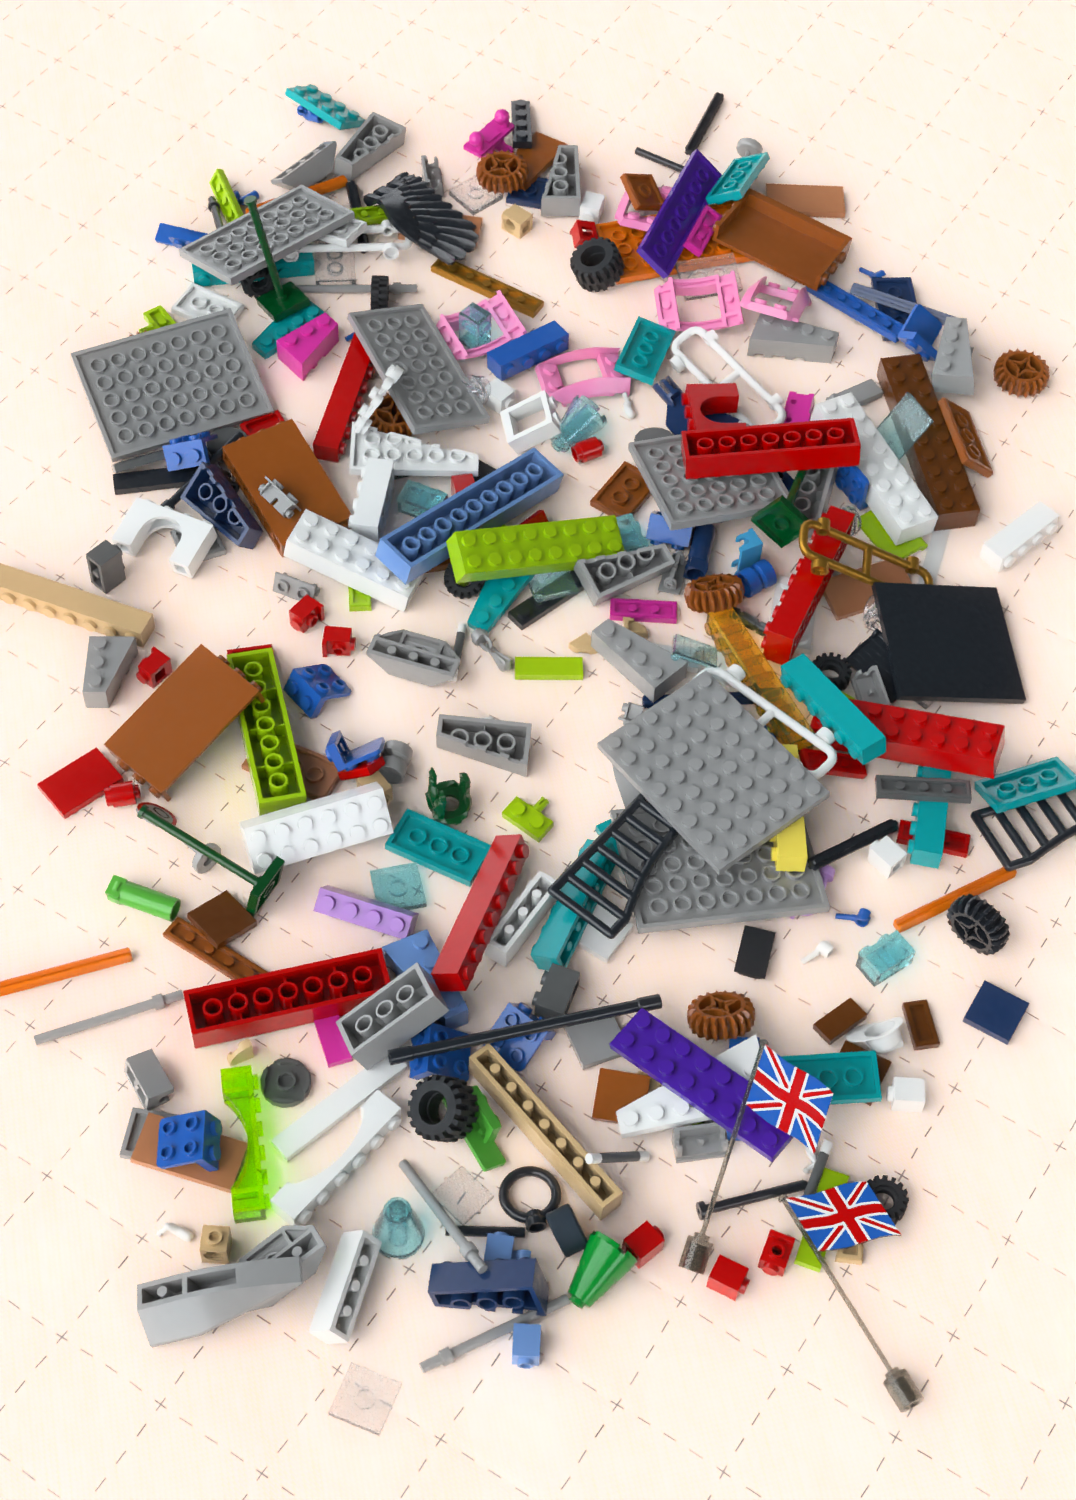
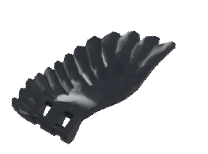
M403 172L388 182L386 186H381L374 190L373 194L369 193L363 197L364 203L367 206L378 204L383 209L390 223L403 236L448 265H453L455 260H464L466 253L473 252L476 247L475 243L479 241V236L474 232L476 225L471 221L463 219V213L453 210L451 203L441 201L443 196L435 194V189L429 188L428 183L422 181L421 176L415 177V174L408 176V172Z

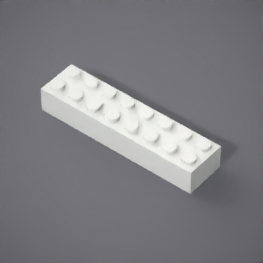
M850 392L815 404L810 421L854 418L861 444L860 464L857 467L869 480L865 502L894 544L897 546L932 533L938 520V515L854 395Z

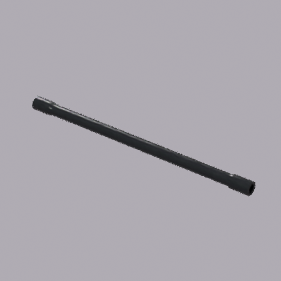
M654 994L622 1003L416 1046L387 1050L390 1065L413 1061L417 1058L636 1013L641 1008L646 1011L662 1008V1000L659 994Z

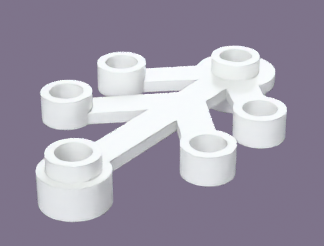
M391 364L385 373L387 377L381 385L382 388L379 389L374 386L368 395L372 399L370 406L364 403L359 409L358 414L360 416L353 425L356 427L354 432L363 435L372 423L369 417L384 399L383 396L392 384H395L404 370L401 367Z

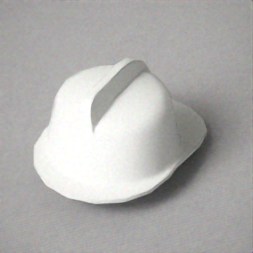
M893 1017L881 1022L858 1026L846 1034V1040L850 1042H864L870 1050H876V1053H889L904 1046V1040L900 1031L904 1020L901 1017Z

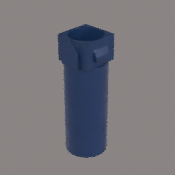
M713 524L695 526L685 565L684 578L692 581L706 575L716 534V528Z

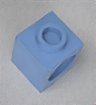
M514 1323L511 1365H517V1367L522 1369L539 1366L541 1324Z

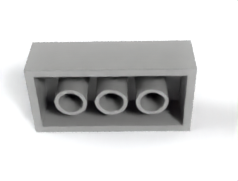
M417 962L338 1019L336 1024L351 1056L368 1070L388 1056L387 1050L399 1048L446 1014L449 1009L433 978Z

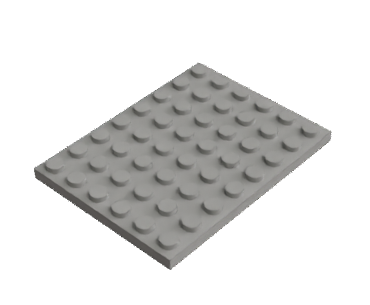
M231 308L70 353L112 463L163 448L162 446L170 444V439L185 435H196L206 431H210L211 434L217 429L235 427L243 422L274 412Z
M704 671L597 743V748L719 875L830 797V791L707 671Z
M640 807L633 814L634 817L662 837L670 830ZM624 809L611 810V822H613L614 819ZM626 822L618 829L649 853H652L657 844ZM805 825L808 860L815 854ZM678 834L656 862L645 881L633 913L638 934L825 913L829 912L830 903L819 869L816 871L809 869L808 862L806 863L805 872L775 870V861H771L770 858L771 847L774 846L773 842H769V840L719 875ZM616 840L620 857L641 871L645 861ZM624 872L627 888L632 890L636 880Z

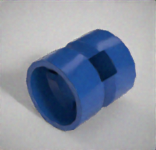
M761 559L735 574L741 578L745 590L744 596L747 598L753 597L760 593L762 589H767L777 582L774 568L765 559Z

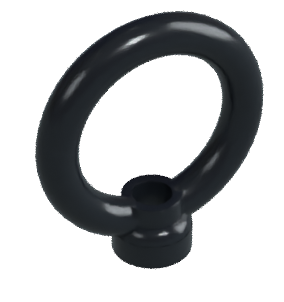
M524 1166L511 1171L503 1179L498 1197L503 1211L510 1218L517 1222L525 1223L527 1232L537 1233L547 1227L546 1214L559 1207L561 1188L557 1179L547 1170L536 1166ZM523 1177H537L543 1180L551 1191L550 1202L542 1210L532 1209L526 1213L517 1210L509 1199V1190L513 1183Z

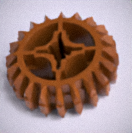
M501 149L500 152L493 151V154L487 153L486 157H481V161L478 162L476 167V177L479 185L482 186V189H487L488 193L493 191L495 195L497 193L504 194L505 192L511 194L513 190L518 191V188L523 187L524 183L527 182L529 174L526 159H523L522 155H517V152L511 153L510 150L503 152Z
M1018 348L1015 351L1009 349L1008 353H1003L998 358L993 369L994 381L997 382V387H1002V392L1008 391L1009 395L1015 394L1017 398L1023 395L1026 399L1028 395L1034 397L1036 393L1040 394L1047 386L1050 377L1049 366L1046 365V360H1041V355L1036 356L1034 351L1029 353L1026 349L1024 351H1020Z
M387 392L383 396L384 399L369 417L372 420L370 426L378 428V431L387 434L394 432L411 437L413 434L391 395Z
M729 573L698 577L697 580H692L684 588V596L688 608L691 611L705 612L706 614L709 612H723V610H730L732 607L738 606V604L743 602L745 593L741 578Z
M726 990L723 992L716 991L715 993L706 992L705 996L699 995L697 999L692 1000L691 1004L688 1005L687 1023L693 1034H697L698 1038L705 1037L707 1041L715 1039L716 1042L718 1040L727 1041V1039L731 1038L735 1040L737 1036H745V1032H750L751 1027L754 1026L755 1008L753 1003L750 1001V998L745 997L744 994H737L736 991L731 993Z

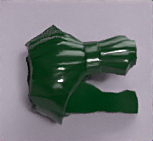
M431 767L429 771L428 792L425 793L434 820L441 823L458 825L468 817V812L472 806V798L470 796L471 781L467 773H459V783L455 780H447L437 784V775L434 768ZM446 797L456 798L459 802L458 808L454 811L445 810Z

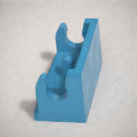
M753 528L736 537L735 542L744 540V544L739 547V559L734 560L731 564V567L737 566L735 574L761 559L763 542Z

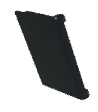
M876 629L846 659H848L847 663L850 662L853 669L856 671L861 669L862 673L867 672L871 666L877 665L889 701L893 704L897 700L883 635L879 629Z

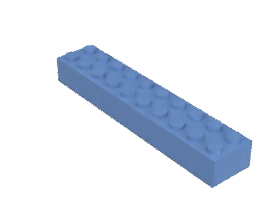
M534 447L380 538L375 556L406 585L450 558L446 541L455 531L501 527L558 492L564 474Z

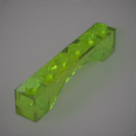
M251 1065L220 1069L224 1104L238 1117L248 1139L244 1166L238 1179L231 1187L234 1221L236 1224L266 1220V1210L271 1209L269 1193L264 1194V1185H269L267 1169H262L261 1161L266 1160L265 1145L259 1144V1137H263L264 1132L262 1121H257V1113H262L260 1097L255 1098L254 1090L259 1089L258 1074L252 1073Z

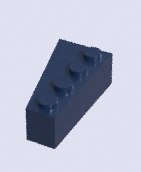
M201 462L180 498L204 519L212 523L216 529L235 545L253 549L262 536L263 529L219 467L215 464Z
M523 1257L510 1260L499 1258L484 1261L488 1268L482 1274L477 1272L470 1261H445L443 1263H433L431 1266L427 1292L435 1307L470 1310L472 1305H477L479 1308L495 1312L496 1308L500 1307L512 1308V1313L523 1314L524 1310L537 1311V1316H546L549 1286L536 1258Z

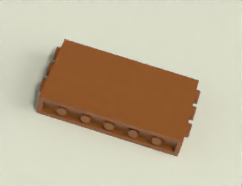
M751 188L747 190L742 199L733 202L731 209L724 212L720 221L717 220L712 229L714 231L713 241L815 291L821 285L824 286L827 283L830 274L834 275L839 263L843 264L852 242V237Z
M293 419L281 421L275 426L261 429L255 434L241 437L235 442L222 446L225 464L282 558L285 557L283 555L286 541L305 509L349 530L351 529L348 527L349 516L352 514ZM267 476L271 481L275 478L284 487L281 491L285 495L290 492L299 501L296 505L302 511L300 512L295 508L293 510L294 515L291 518L283 517L273 507L278 499L270 504L259 494V486L268 483L264 477Z
M202 644L186 658L104 743L108 751L118 759L116 763L124 771L127 772L130 769L134 773L132 777L139 784L143 785L146 783L150 786L148 790L157 799L163 797L167 802L171 798L166 791L255 698L261 703L265 701L261 694L262 688L253 680L248 682L245 679L246 675L236 667L233 670L225 657L222 655L217 657Z

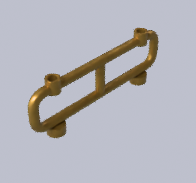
M825 517L818 518L817 521L806 520L801 524L799 548L806 558L812 560L811 573L814 575H826L829 573L830 568L870 586L874 582H884L871 576L872 555L904 568L908 574L920 575L924 580V584L933 585L931 574L927 569L919 566L918 557L909 556L903 559L830 527V519ZM809 529L816 530V533L820 536L828 535L862 550V572L812 551L808 546Z

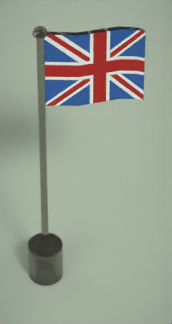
M764 1038L759 1040V1043H761L701 1232H695L694 1236L688 1235L678 1265L681 1268L704 1275L713 1247V1243L709 1242L710 1237L705 1234L746 1105L767 1123L799 1140L815 1155L833 1097L832 1091L812 1075L785 1061L767 1046L769 1042Z
M867 1182L846 1183L810 1195L789 1198L785 1194L780 1195L778 1198L779 1203L782 1202L886 1367L888 1372L884 1375L886 1379L883 1381V1385L899 1411L904 1413L914 1408L924 1400L920 1390L905 1368L900 1370L899 1367H891L820 1252L848 1249L878 1238L901 1236V1233Z

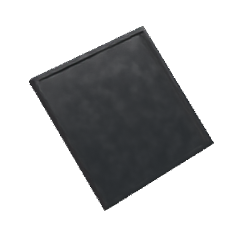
M873 583L871 587L897 700L1023 704L1026 701L997 587Z

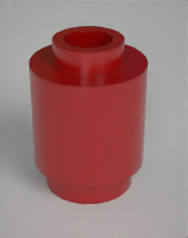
M595 436L576 442L571 447L572 456L577 463H584L601 457L602 451H604L603 442Z
M133 780L111 784L110 787L104 788L108 807L114 806V808L137 804V799L141 798L139 785H134Z

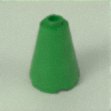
M593 1230L567 1291L571 1296L569 1301L580 1309L584 1306L590 1308L636 1265V1258L628 1251L624 1255L620 1244L605 1234Z

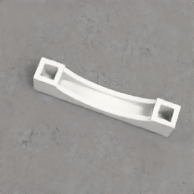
M377 1090L360 1107L362 1122L355 1138L345 1152L319 1174L294 1184L288 1181L270 1199L272 1211L289 1225L306 1224L312 1217L316 1207L324 1205L330 1198L331 1192L337 1186L341 1187L347 1181L349 1173L354 1168H359L365 1162L366 1155L372 1149L376 1150L380 1147L386 1134L389 1131H395L402 1121L401 1107Z

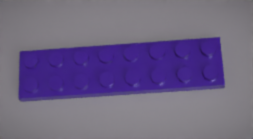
M698 149L690 155L636 251L663 279L671 273L684 249V242L703 208L708 205L706 196L722 176Z
M641 1008L609 1043L613 1051L772 1163L794 1138L767 1123L746 1105L752 1087L751 1082L645 1009Z

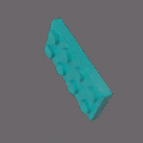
M308 84L307 86L296 85L286 89L285 95L339 130L359 128L365 121L364 118L359 116L358 112L346 108L344 103L335 101L330 94L321 92L313 84Z
M768 152L734 159L706 196L708 205L742 199L770 160Z
M638 316L616 362L614 371L652 386L676 331Z
M1056 756L997 774L994 779L984 778L974 781V789L996 813H1001L1075 790L1076 774Z
M408 808L394 828V833L389 836L385 843V850L469 887L474 882L491 847L488 843Z
M876 1050L780 1056L788 1063L812 1075L826 1085L833 1093L830 1105L881 1102L882 1100Z

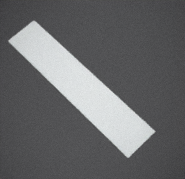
M951 529L933 530L922 567L931 574L933 585L936 584ZM919 575L917 584H924L923 578Z

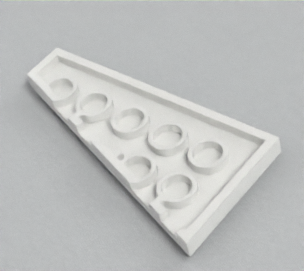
M352 421L349 475H361L362 466H366L368 457L394 460V476L473 474V477H478V454L455 448L452 450L441 448L440 444L422 443L421 439L394 432L387 434L378 431V428L372 426L362 435L361 433L354 432L356 427L353 426L355 422Z
M756 1034L714 1057L752 1084L762 1056ZM664 1086L616 1111L622 1139L711 1120Z

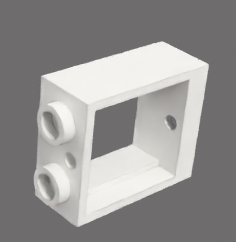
M545 390L500 412L507 443L516 454L562 433L560 428L562 421L556 412V408H558L557 402ZM544 409L547 420L520 432L518 421Z

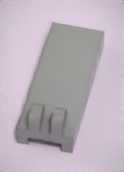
M871 378L839 393H833L826 400L851 392L858 403L863 406L882 398L883 391Z

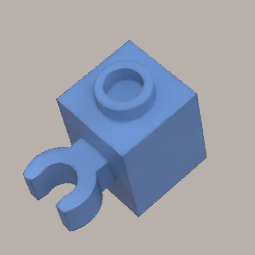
M505 1232L488 1233L484 1261L499 1258L505 1260L523 1257L531 1258V1251L525 1249L513 1250L514 1236H509Z

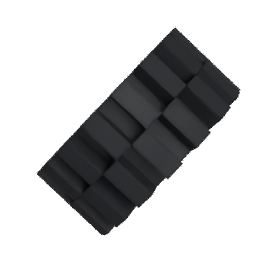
M268 267L240 281L244 293L248 294L251 298L254 295L255 299L275 289ZM265 277L260 281H254L257 278Z
M372 275L371 310L388 308L389 276Z
M448 564L444 572V585L453 597L470 599L472 596H476L482 589L484 580L471 582L470 585L465 587L458 585L455 581L452 564Z
M830 652L829 656L826 653H822V657L820 655L816 656L813 663L821 672L825 670L836 672L839 675L838 677L827 678L839 690L845 691L847 686H849L852 674L850 662L847 663L848 659L845 657L841 659L840 654H837L835 657L833 656L834 652Z
M879 1175L874 1176L873 1181L870 1178L867 1183L875 1195L884 1193L892 1198L893 1206L885 1210L893 1223L897 1224L898 1220L900 1221L903 1218L908 1207L909 1197H906L908 1194L907 1189L902 1190L903 1184L901 1182L896 1184V1178L892 1177L891 1181L887 1180L888 1175H883L882 1179L879 1178Z

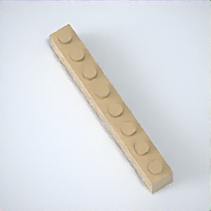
M0 563V600L8 604H15L24 607L26 610L36 611L49 618L54 617L70 625L74 624L88 631H95L106 636L135 637L137 646L144 647L155 629L152 613Z
M490 1043L469 1057V1072L600 1220L604 1219L621 1205L623 1192L598 1164L586 1163L585 1156L588 1153Z

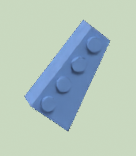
M427 929L381 947L386 967H389L395 973V977L417 962L432 977L431 972L440 955ZM440 992L449 1011L437 1019L439 1023L452 1029L468 1024L469 1009L460 992Z

